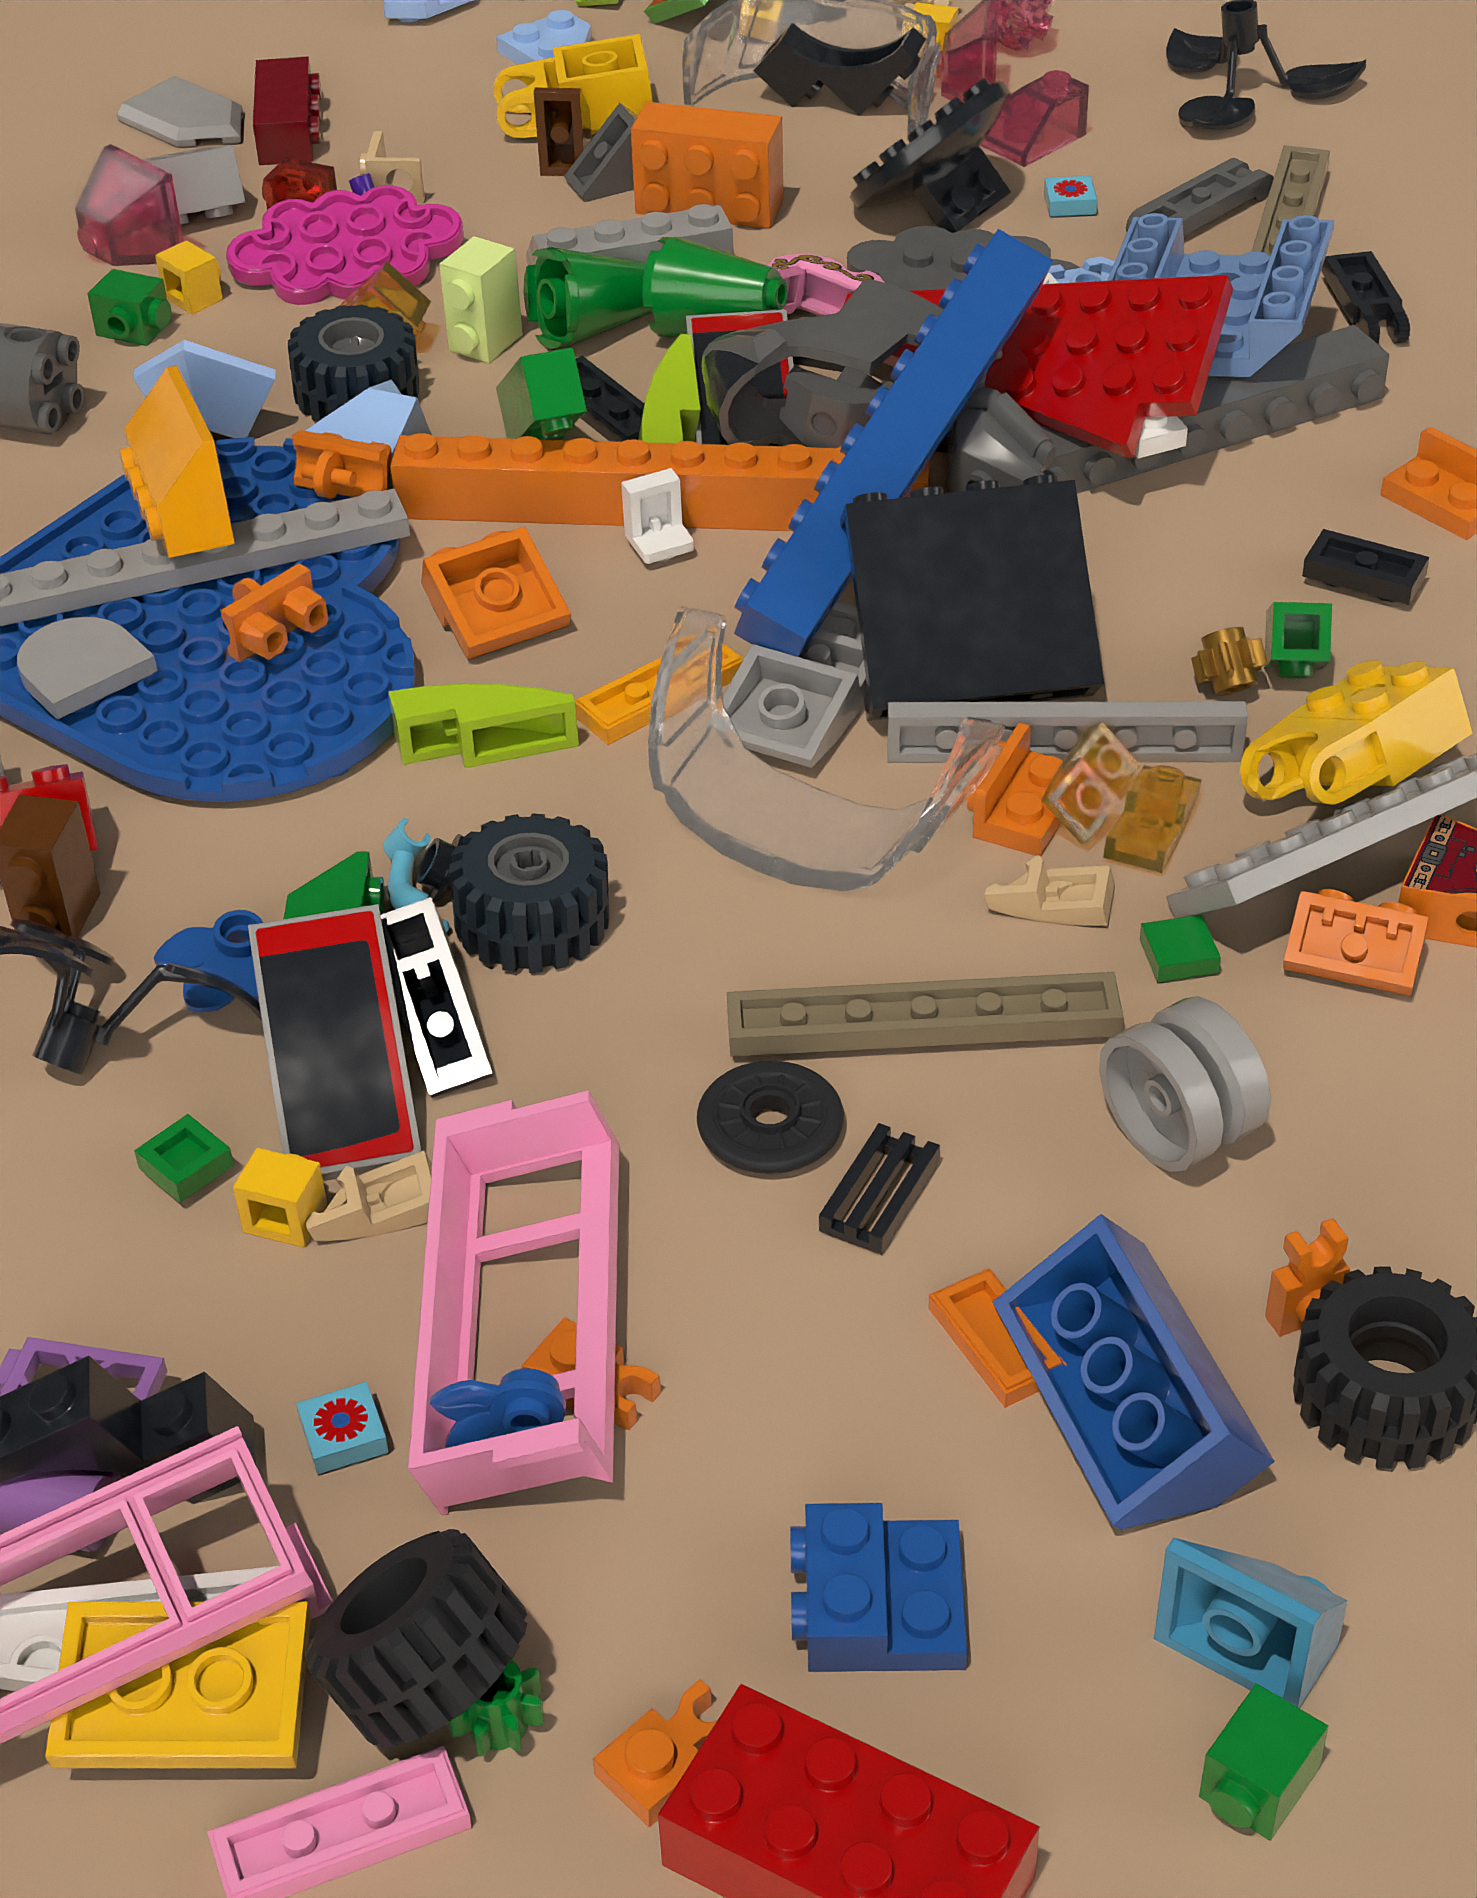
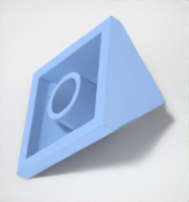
M187 340L177 343L134 369L133 379L146 397L167 367L177 365L209 431L232 438H245L248 436L275 381L276 369Z
M392 380L369 387L305 430L320 434L324 432L339 434L345 439L369 444L372 441L389 444L392 449V458L399 435L411 436L417 433L432 435L418 399L402 395Z

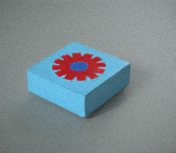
M1091 176L1044 179V195L1049 216L1063 217L1096 214L1097 197Z
M367 1382L296 1403L299 1420L317 1475L389 1453L386 1436Z

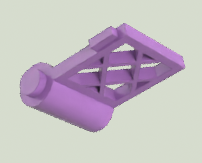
M27 1337L21 1350L9 1348L0 1366V1396L30 1383L40 1364L65 1367L88 1355L114 1378L121 1376L140 1379L133 1392L140 1400L159 1392L168 1371L164 1358ZM64 1470L35 1473L0 1482V1535L121 1479L122 1474L96 1470ZM106 1537L79 1550L95 1552L102 1546Z

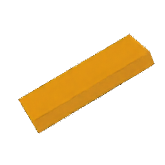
M708 633L576 699V718L609 745L729 684L744 659L712 633Z

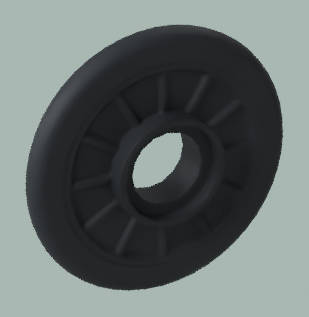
M784 1061L752 1062L727 1071L706 1089L697 1109L698 1130L709 1150L727 1164L755 1173H784L803 1168L817 1161L836 1143L844 1122L842 1102L834 1087L815 1071ZM767 1108L778 1109L788 1115L786 1119L775 1124H764L753 1118L754 1114Z

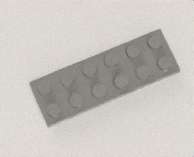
M1477 753L1465 757V755L1438 764L1430 768L1431 773L1420 778L1414 776L1405 779L1394 787L1388 786L1382 789L1384 794L1372 799L1367 797L1334 810V816L1322 821L1316 819L1284 832L1286 837L1272 843L1269 840L1246 848L1234 854L1236 857L1234 860L1221 865L1220 863H1215L1185 875L1184 878L1188 887L1166 896L1174 918L1192 916L1237 905L1477 798Z

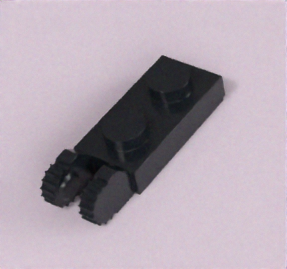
M1367 251L1326 256L1322 266V274L1352 324L1356 323V326L1378 344L1380 339L1379 322L1386 320L1387 333L1394 344L1407 342L1411 329L1409 318L1402 307L1403 301L1373 252Z

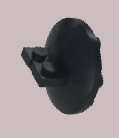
M986 77L962 94L964 103L957 96L934 113L936 116L935 125L929 119L907 136L910 142L908 145H906L903 139H900L879 155V158L884 163L882 166H879L874 161L853 177L857 187L850 193V199L855 206L861 209L886 205L915 194L937 227L955 233L1010 194V189L980 148V144L989 135L1000 118L1011 95L1004 81L999 80L990 85Z

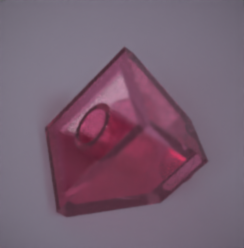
M982 0L945 33L943 51L935 50L933 78H941V96L950 101L958 96L961 102L964 103L962 94L985 77L990 85L996 82L999 0Z
M1054 70L1045 73L1044 76L1024 85L1010 95L1000 118L980 146L1022 167H1026L1086 135L1089 85L1072 78L1065 71Z
M112 144L103 147L75 207L79 227L77 237L83 251L111 266L157 264L156 254L184 241L172 174Z

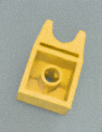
M640 34L554 47V57L505 68L496 76L493 83V94L498 104L496 108L498 125L505 134L513 138L537 137L534 104L535 87L581 88L590 108L591 135L598 132L619 103L639 115L646 102H653L648 66ZM512 79L521 80L527 86L514 90L505 96L502 93L503 85ZM506 111L518 114L531 113V116L525 124L513 125L507 121L505 113Z
M1379 660L1365 661L1352 666L1346 671L1347 677L1334 686L1323 687L1308 694L1306 697L1307 703L1286 715L1285 718L1250 743L1243 753L1240 765L1241 781L1246 792L1252 798L1274 800L1305 788L1306 797L1312 802L1334 805L1347 800L1371 785L1394 787L1473 734L1454 667H1427L1424 661H1413L1400 666H1382ZM1268 754L1273 760L1274 774L1272 780L1263 786L1259 780L1258 767L1263 756ZM1321 785L1330 786V788L1325 791Z

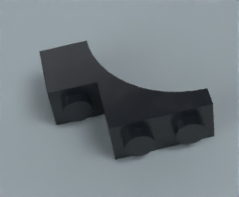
M792 22L765 51L753 71L791 107L804 95L809 99L813 98L825 84L859 116L870 104L877 108L886 100L894 89L891 83L898 76L905 80L914 72L922 61L918 53L926 38L912 27L904 35L890 43L873 48L851 49L822 42L810 36Z
M88 1355L0 1396V1482L35 1473L64 1470H96L132 1475L236 1426L239 1427L245 1444L257 1467L254 1417L205 1371L140 1400ZM237 1476L187 1500L194 1504L241 1482Z

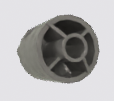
M0 323V427L52 434L60 430L70 413L78 414L81 411L84 403V389L81 384H77V360L80 352L77 337L54 330Z

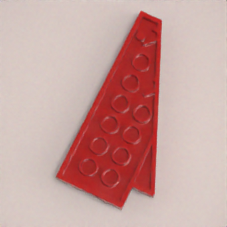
M1228 275L1042 284L1038 295L1002 348L1003 357L994 360L987 371L985 387L995 389L1001 394L1007 393L1036 423L1125 458H1133L1145 417L1197 416L1233 293V286ZM946 289L913 290L910 292L939 305ZM847 294L845 303L852 296V294ZM905 343L883 363L895 367L905 349L915 353L919 346Z

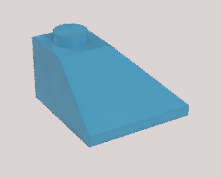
M1173 1538L1165 1550L1154 1640L1248 1690H1251L1255 1683L1296 1707L1301 1708L1339 1644L1348 1600L1332 1593L1320 1581L1308 1576H1298L1275 1563Z

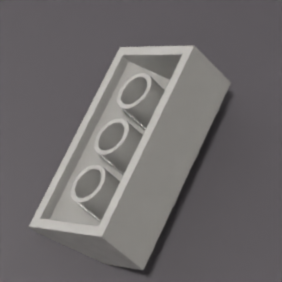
M699 204L691 207L689 210L672 213L650 212L641 218L623 221L602 220L592 226L574 229L566 227L554 228L548 233L532 236L526 253V260L528 265H535L538 258L532 255L535 250L555 247L647 262L651 250L660 251L663 244L658 242V240L662 237H680L734 255L733 228L721 205Z

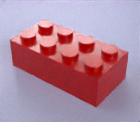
M743 1684L739 1685L658 1813L662 1866L725 1898H1024L1035 1878L1040 1826Z

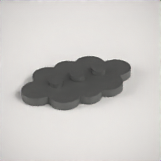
M935 226L911 227L900 232L894 241L870 240L853 246L847 252V270L859 273L866 270L879 275L885 283L904 288L908 291L947 289L954 277L963 281L967 276L966 273L962 272V269L975 245L979 243L986 247L994 234L981 229H967L951 233L944 228ZM1012 236L1051 259V249L1043 241L1027 236ZM1052 259V266L1061 264L1065 271L1080 268L1068 261Z

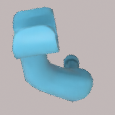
M403 818L395 826L383 843L386 855L392 860L387 891L389 900L395 910L427 899L429 895L413 887L412 875L415 859L430 843L431 836L426 833L420 842L410 839L404 830V826L409 821L406 818ZM443 919L442 921L447 932L450 925L448 921Z

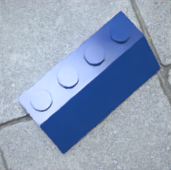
M1100 1214L993 1301L995 1308L1112 1526L1122 1530L1217 1507L1275 1462L1146 1245L1104 1215ZM1015 1307L1021 1309L1057 1356L1061 1357L1067 1366L1063 1363L1048 1369L1044 1361L1046 1358L1034 1343Z

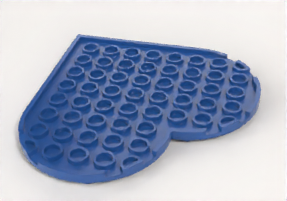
M254 437L214 441L231 524L251 520L262 514H279L307 508L309 505L317 502L330 503L353 498L337 494L332 499L322 498L316 495L314 489L294 485L297 457L292 439L286 438L283 447L256 446ZM125 475L120 476L0 557V573L34 567L44 561H62L89 555L100 549L113 550L144 543L149 540L150 535L146 520H143L141 517L138 502L134 500L130 483L126 481ZM400 538L0 626V716L120 780L140 789L150 791L157 796L215 802L253 800L296 791L328 778L343 775L350 767L374 752L394 732L388 691L415 688L416 668L411 639L407 638L401 629L397 614L385 602L372 594L391 570L398 555ZM298 563L310 569L313 590L326 600L327 625L314 633L304 631L300 627L287 633L288 643L284 651L270 660L256 653L242 662H238L230 657L227 649L230 644V636L220 610L235 602L232 595L234 584L244 578H250L262 586ZM75 617H97L115 622L126 629L154 655L157 672L60 719H56L25 689L17 665L18 651L30 635L46 625Z

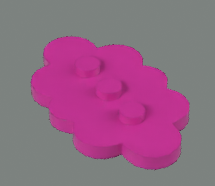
M394 185L378 186L368 190L361 196L346 190H333L326 192L313 203L300 199H288L276 203L263 215L262 229L242 233L231 241L227 247L226 259L228 269L236 280L248 285L273 284L277 296L288 303L295 305L312 304L323 300L330 294L345 300H358L367 297L379 286L390 290H405L423 282L429 274V260L448 256L461 246L464 237L463 222L459 213L451 207L441 204L417 205V201L412 193L405 188Z

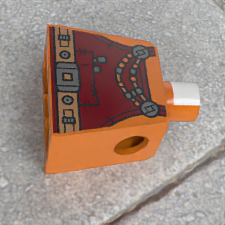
M1442 814L1432 818L1403 881L1398 902L1413 908L1418 915L1429 917L1426 939L1477 948V828Z

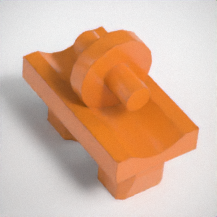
M299 430L292 435L297 457L294 485L314 489L317 496L332 499L337 494L357 497L368 491L387 490V476L391 473L390 465L392 461V449L389 444L374 441L369 444L345 439L339 434L329 432L320 434Z
M300 563L262 586L250 578L240 580L232 588L235 602L220 610L230 636V644L227 647L228 654L238 662H242L255 653L270 660L284 651L288 643L287 633L300 627L304 631L314 633L327 625L328 622L326 600L313 590L310 569Z

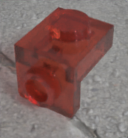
M287 157L264 177L262 184V196L266 201L267 210L276 203L288 199H300L313 203L326 192L337 190L333 166Z

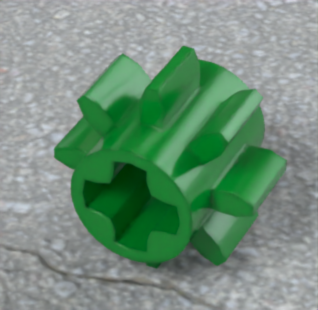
M512 1659L492 1686L467 1710L449 1722L452 1737H460L470 1733L471 1738L476 1743L477 1752L480 1756H484L489 1750H503L509 1747L516 1752L521 1750V1739L526 1733L528 1725L542 1726L545 1721L542 1700L537 1697L542 1692L537 1667L527 1668L521 1672L518 1665Z

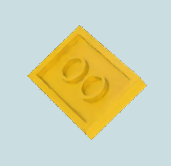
M68 1602L58 1671L169 1619L162 1602ZM190 1602V1605L194 1607L203 1602ZM294 1602L51 1719L45 1754L51 1768H297L307 1665L305 1655L306 1648L309 1645L311 1612L308 1602Z

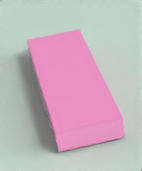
M441 1746L207 1831L227 1898H285L471 1829L472 1827L470 1815L445 1747Z

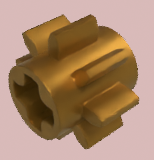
M1244 627L1218 630L1201 638L1204 650L1198 651L1197 656L1191 657L1198 684L1209 682L1210 685L1213 684L1215 695L1240 692L1258 684L1255 672L1261 671V667L1268 665L1262 638L1250 640V637L1245 635Z

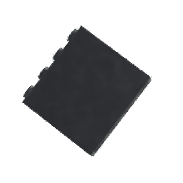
M1046 474L1027 478L1023 481V485L1001 487L999 481L988 480L968 485L966 487L967 491L944 493L943 487L931 486L913 490L910 492V497L887 499L886 493L873 492L853 498V503L845 505L840 517L841 528L846 527L868 689L864 697L867 721L888 719V702H1042L1093 696L1103 686L1104 678L1075 480L1058 481L1056 475Z

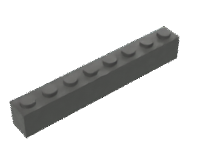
M1351 325L1286 345L1251 377L1208 376L1197 416H1177L1188 428L1186 446L1139 459L1135 455L1133 458H1125L1037 423L1052 439L1053 445L1056 448L1052 464L1043 473L1045 475H1056L1058 481L1075 480L1077 493H1081L1382 399L1390 354L1356 325Z

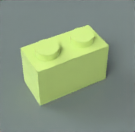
M473 236L439 264L449 351L491 363L523 335L515 248Z

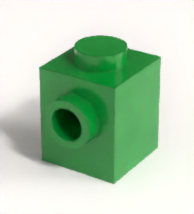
M111 269L87 293L96 336L148 346L171 322V305L167 300L164 280L162 278Z
M1273 602L1266 610L1265 654L1268 665H1265L1264 668H1278V677L1290 679L1313 678V669H1323L1330 662L1332 603Z

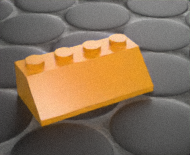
M177 365L167 367L124 428L128 447L119 449V454L126 481L130 483L134 500L138 502L142 519L146 520L151 541L161 539L168 558L232 545L235 542L214 439Z

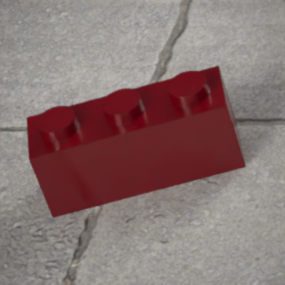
M309 56L256 60L253 130L259 166L313 162V144H321L319 122H321L320 100H322L320 75L319 73H311Z

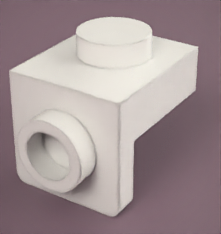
M672 468L621 482L625 537L644 563L666 561L674 556L694 550V539L682 524L680 479Z

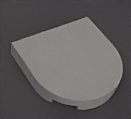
M97 617L68 618L46 625L30 635L21 645L17 654V665L22 684L56 719L73 713L157 672L155 657L148 649L119 624Z

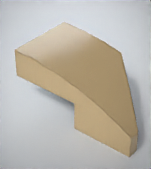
M1036 855L1025 863L1027 873L1008 885H998L995 882L985 889L984 895L988 908L1000 913L1045 923L1101 926L1108 924L1115 883L1110 865L1051 868L1046 870L1043 858Z
M425 1150L368 1171L360 1176L357 1175L354 1168L345 1166L336 1179L341 1187L324 1212L317 1213L313 1211L306 1221L307 1230L314 1241H336L371 1237L427 1223L432 1163Z

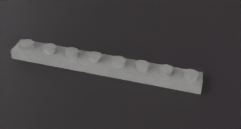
M395 488L385 491L374 490L353 498L330 503L317 502L309 505L307 508L279 514H262L251 520L233 523L231 527L235 544L168 558L161 539L155 541L149 539L144 543L113 550L100 549L89 555L62 561H44L34 567L0 573V626L410 536L408 517Z

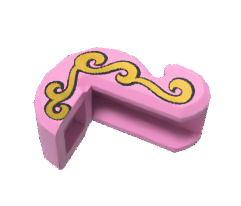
M784 255L774 258L766 264L776 268L781 278L787 283L788 298L785 307L782 309H787V314L793 313L795 309L805 310L817 316L835 314L843 307L847 294L854 293L864 280L873 279L884 282L879 275L871 271L852 272L847 270L841 263L819 255Z

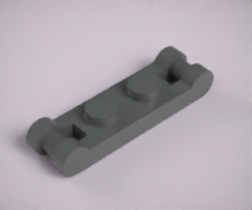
M1230 158L1134 210L1127 220L1126 232L1133 217L1159 213L1167 216V218H1183V235L1185 236L1252 198L1258 201L1265 200L1269 195L1274 177L1260 169L1251 171L1247 163L1237 158Z

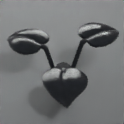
M1232 0L1221 6L1222 37L1192 35L1174 28L1166 47L1168 66L1178 72H1203L1213 68L1216 63L1223 64L1228 61L1227 85L1224 97H1197L1184 103L1178 112L1179 121L1183 125L1213 130L1239 127L1247 123L1254 116L1255 103L1253 99L1233 97L1235 93L1237 56L1254 51L1255 44L1259 39L1280 83L1284 86H1290L1291 94L1298 97L1324 98L1340 94L1351 87L1366 69L1365 59L1364 61L1352 63L1304 65L1289 69L1285 73L1268 37L1267 25H1258L1257 2L1254 0Z
M12 918L10 926L16 930L0 926V955L23 954L43 958L57 973L52 1009L32 1056L68 1071L82 1075L95 1042L108 1046L114 1030L146 995L162 981L200 984L225 992L241 1000L262 1021L259 1002L239 985L207 971L168 963L167 966L157 965L101 1026L96 1023L101 1011L74 1000L81 972L91 977L94 970L84 963L85 955L110 966L115 959L113 956L86 940L66 935L53 927L38 922Z

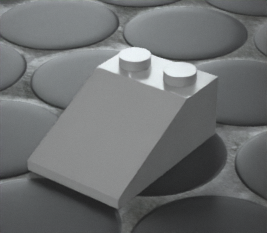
M233 145L199 148L115 164L117 175L146 220L160 219L161 227L188 223V213L203 210L205 211L206 219L234 214L232 205L245 202Z

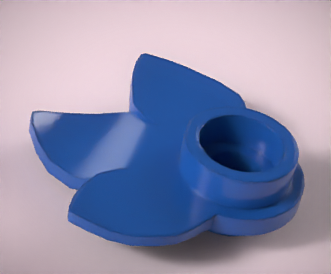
M247 910L227 912L216 920L213 928L190 927L176 933L157 950L154 955V963L166 966L168 963L216 974L239 985L259 1001L248 925L263 923L258 915ZM183 984L184 1002L187 1009L192 1012L217 1011L230 1004L235 998L230 994L200 984Z
M529 1368L517 1369L507 1373L502 1377L499 1385L476 1380L453 1383L442 1388L430 1398V1405L437 1412L456 1421L446 1438L445 1448L563 1422L566 1409V1401L560 1392L557 1380L544 1371Z

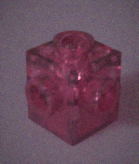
M993 0L988 16L993 17L994 20L988 33L997 36L998 41L1007 48L1013 50H1020L1022 48L1028 51L1036 39L1042 41L1045 39L1054 19L1053 15L1048 14L1054 0Z

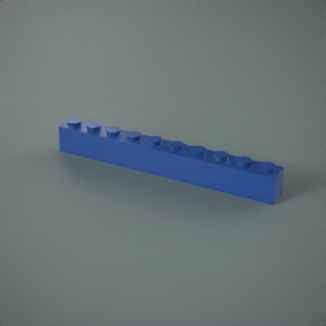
M1000 229L996 231L986 247L979 243L975 245L962 269V272L967 274L965 279L960 281L955 277L953 278L938 306L944 309L940 316L937 317L932 313L927 316L914 342L919 344V347L915 353L905 349L890 375V378L895 380L890 390L881 385L875 393L865 412V415L870 417L866 426L855 423L840 449V452L845 455L841 463L838 465L831 460L823 470L814 488L815 491L820 493L814 503L804 499L798 507L788 526V529L793 531V534L787 543L778 538L769 550L761 567L767 573L760 582L751 578L742 590L734 606L735 609L742 612L734 632L736 636L750 644L797 657L802 656L853 578L846 527L841 528L840 517L845 505L853 503V498L873 492L886 493L887 499L906 497L1038 295L1052 266V259Z

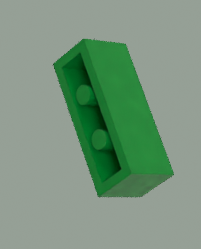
M573 347L521 356L496 387L507 438L517 439L519 437L532 436L545 440H562L565 438L564 434L567 431L573 430L574 424L587 412Z

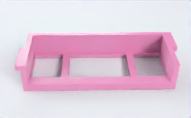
M589 1090L517 1108L514 1102L509 1100L436 1119L408 1470L441 1515L448 1514L449 1506L582 1476L613 1483L619 1142ZM582 1160L580 1213L483 1236L486 1183ZM579 1239L575 1370L551 1375L557 1380L560 1392L564 1398H574V1419L445 1448L446 1438L456 1421L437 1412L430 1405V1398L450 1384L474 1380L481 1262Z
M238 1426L0 1535V1586L128 1527L169 1618L1 1698L0 1744L294 1602H308L311 1619L324 1614L333 1603L296 1523L285 1528ZM238 1476L279 1563V1567L197 1606L191 1607L151 1516Z

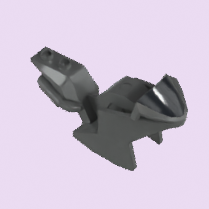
M867 279L859 285L841 310L835 314L787 320L747 330H738L717 337L709 343L703 352L702 373L707 406L721 435L729 445L743 442L753 446H769L772 443L781 446L800 444L805 447L818 448L841 447L856 422L865 427L870 420V417L865 415V412L880 386L882 385L890 390L893 385L891 381L880 383L867 373H871L905 343L919 346L914 340L927 316L932 313L939 317L944 309L904 288ZM1002 350L1000 351L996 359H1000L1001 357H1003ZM788 357H806L845 366L837 380L794 366L786 375L784 388L788 390L787 398L783 399L765 398L758 393L756 386L748 383L757 373ZM986 374L936 449L937 452L948 453L946 488L949 493L967 491L966 487L968 485L988 480L999 481L1001 487L1023 485V481L1027 478L1045 475L1043 471L1053 462L1056 448L1053 445L1052 439L1007 393L1001 394L995 389L985 387Z

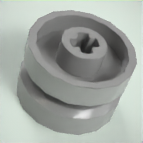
M1200 996L1184 998L1157 1012L1151 1022L1135 1024L1109 1038L1101 1049L1099 1074L1104 1096L1115 1121L1130 1143L1146 1159L1169 1172L1185 1171L1210 1157L1220 1145L1233 1144L1258 1130L1268 1119L1271 1094L1267 1073L1256 1047L1238 1021L1215 1002Z

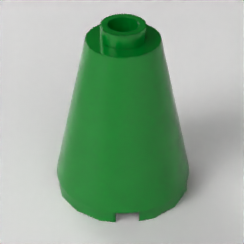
M662 237L658 240V242L663 244L660 251L651 250L647 258L643 275L642 298L644 307L653 309L656 322H647L650 329L658 337L674 338L679 337L680 334H687L686 316L782 310L787 303L788 287L786 281L781 278L776 268L680 237Z
M548 247L535 250L532 254L538 257L535 265L526 266L523 289L526 314L529 322H538L543 334L535 336L548 349L565 348L653 313L652 308L644 307L642 298L643 275L646 262Z

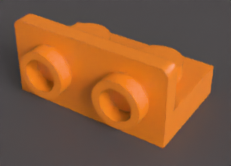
M1428 427L1420 433L1417 456L1383 477L1381 496L1468 540L1477 534V449L1433 427Z
M1019 722L1007 741L1000 740L997 743L991 758L990 768L985 776H977L974 779L968 794L967 809L974 812L973 838L1041 857L1084 785L1085 766L1030 751L1031 725Z
M1320 889L1316 893L1301 890L1283 959V969L1411 996L1421 952L1426 939L1429 917L1418 915L1416 910L1401 903L1384 902L1379 906L1355 902L1350 895L1338 890Z

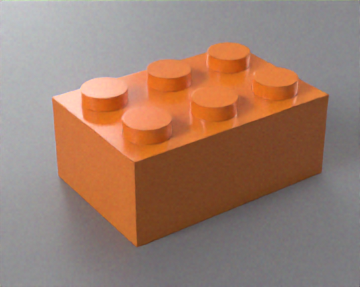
M655 102L645 103L631 127L635 213H672L689 210L691 207L699 204L721 205L730 224L770 229L784 201L782 116Z

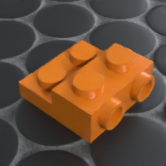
M525 526L508 532L495 531L480 541L458 548H442L430 557L423 559L421 585L442 626L450 625L467 660L567 627L570 624L571 612Z

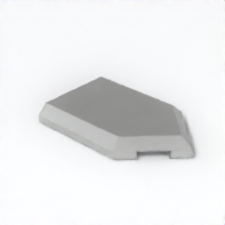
M176 76L124 101L117 113L118 121L179 148L196 147V139L214 140L222 138L223 145L241 143L242 106L226 97Z

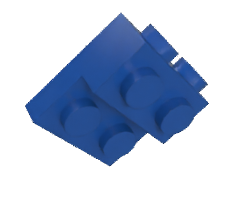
M882 1503L805 1504L806 1526H790L791 1573H806L807 1592H791L792 1641L808 1640V1672L966 1670L967 1645L959 1520L883 1521Z

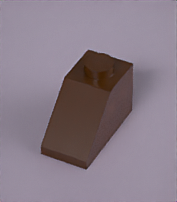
M535 87L534 104L540 176H565L592 140L590 108L581 88Z

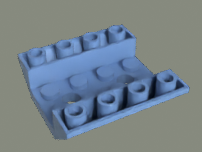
M1159 213L1133 217L1107 281L1228 275L1233 286V293L1208 376L1251 377L1302 332L1333 235L1334 220H1319L1317 217L1309 215L1298 216L1293 219H1283L1271 256H1269L1267 253L1252 251L1243 255H1219L1209 250L1184 254L1183 218H1167V216Z

